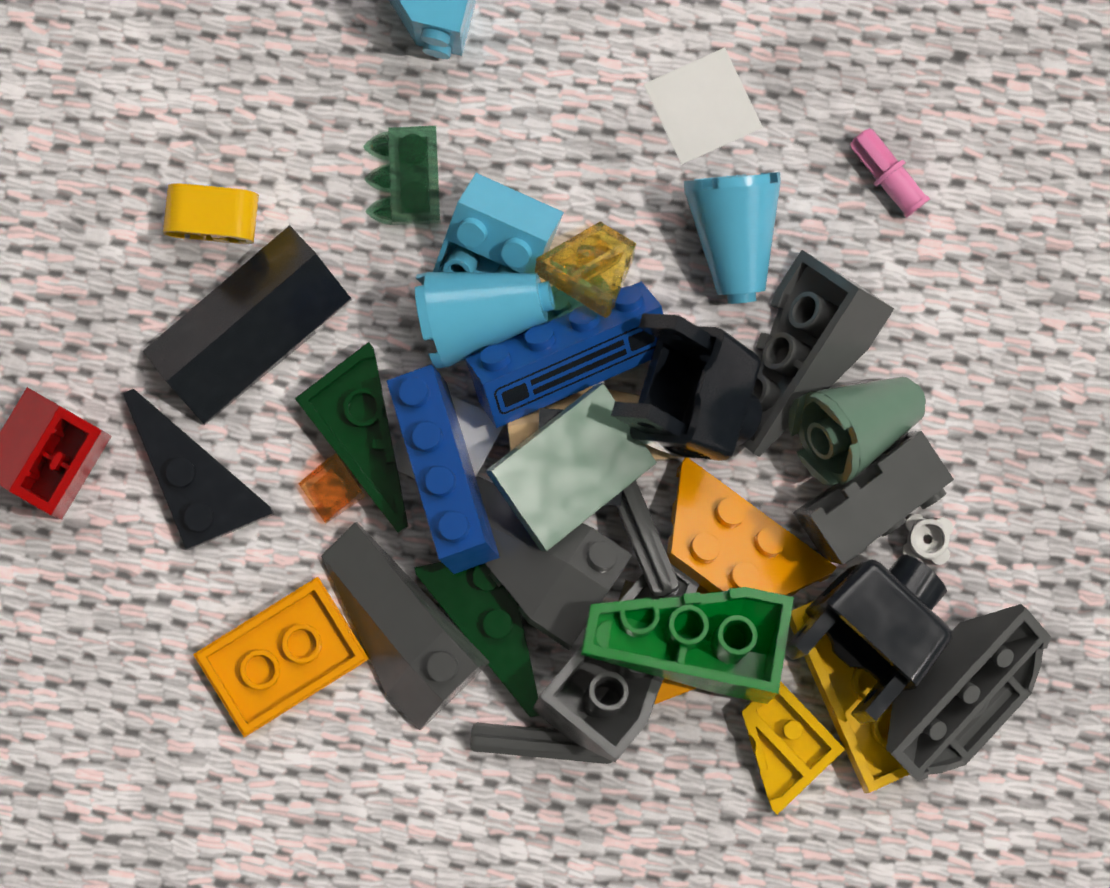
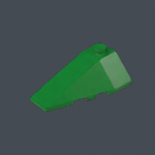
M741 587L714 593L700 594V592L683 594L678 597L642 598L591 604L581 655L713 693L767 704L779 693L794 597Z

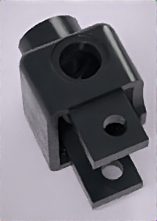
M643 313L639 328L658 338L641 395L638 403L615 402L611 416L631 426L630 436L633 439L672 456L704 458L717 461L730 459L735 452L736 446H740L748 441L757 431L761 422V403L752 394L760 369L759 357L719 327L696 326L680 315Z
M902 554L889 570L880 562L872 559L849 567L805 610L810 618L786 644L785 654L792 660L806 656L826 633L832 644V652L849 668L857 667L865 670L878 681L851 713L861 724L877 721L900 692L915 689L950 643L952 638L951 629L932 611L947 593L946 586L927 565L907 554Z

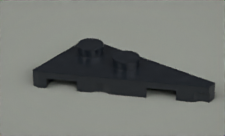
M135 389L123 393L186 550H191L275 515L272 507Z

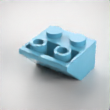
M476 173L457 202L433 272L538 274L551 247L564 212Z

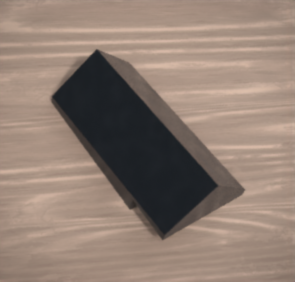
M289 225L145 348L143 352L170 387L205 425L316 334L315 330L352 299L315 251Z

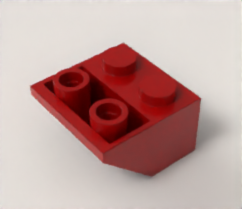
M27 387L0 431V486L45 513L62 520L112 436Z

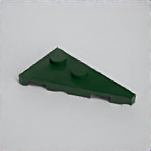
M368 342L298 395L295 400L400 534L409 526L375 350L370 342Z
M442 562L414 567L417 577L461 632L490 662L488 664L529 717L540 716L532 710L538 699V693L521 614L518 611L519 605L503 585L498 587L489 576L491 570L484 563L453 574Z

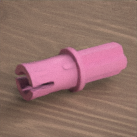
M873 129L864 130L852 140L850 147L876 179L873 183L875 187L881 185L906 218L930 200L903 167L906 164L904 159L898 161Z

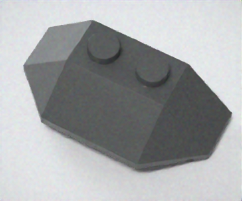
M1021 604L960 622L952 630L950 643L915 689L900 692L892 702L886 750L917 781L928 778V775L944 773L966 765L1032 694L1042 664L1043 649L1048 647L1051 636L1029 610Z

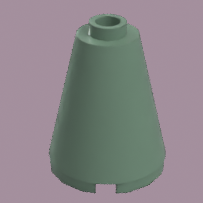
M895 377L807 392L795 399L789 410L790 435L792 437L798 434L803 449L797 451V454L812 476L825 485L832 486L837 483L842 485L852 481L924 417L926 398L921 387L907 377Z

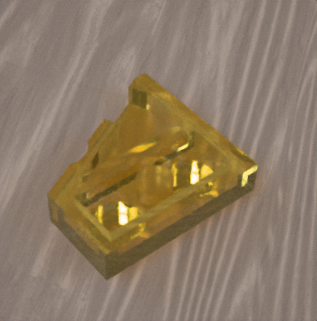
M600 221L536 259L535 273L545 281H549L557 289L568 294L602 317L607 318L613 310L634 260L636 243Z

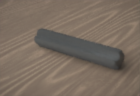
M635 480L622 491V505L616 506V509L651 594L664 598L678 590L679 582Z
M478 722L474 723L471 729L470 747L474 752L603 764L612 763L611 760L571 742L558 730Z

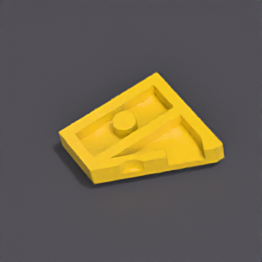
M781 681L779 693L769 703L764 704L751 701L741 710L770 808L777 815L845 750Z

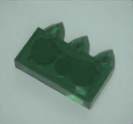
M436 126L390 127L388 132L380 133L368 140L363 148L372 156L388 160L390 163L372 170L365 177V181L377 190L391 193V196L375 201L366 209V213L374 220L388 225L441 223Z

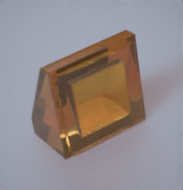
M336 453L327 458L298 483L325 523H328L366 497Z

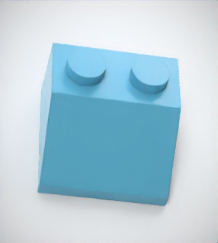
M389 0L415 44L423 47L422 52L440 59H449L451 54L463 55L476 0Z

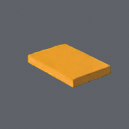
M319 577L314 578L193 654L244 738L370 660Z

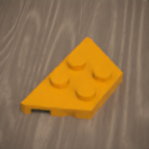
M685 457L677 468L676 477H679L676 500L672 505L671 523L673 528L672 534L668 538L667 556L672 565L699 583L710 593L728 591V589L748 587L793 596L799 590L817 581L822 582L828 579L837 568L691 459Z

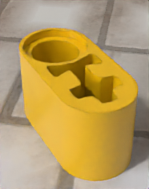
M181 183L169 184L162 233L175 238H184L185 234H190L189 239L252 244L254 243L259 194L235 188Z

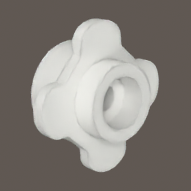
M920 514L909 516L905 522L908 538L907 543L902 547V554L910 555L916 559H928L935 565L946 563L950 558V552L947 548L950 541L949 535L953 532L951 521L945 517L937 520L924 519ZM925 535L932 537L930 544L924 543L923 537Z

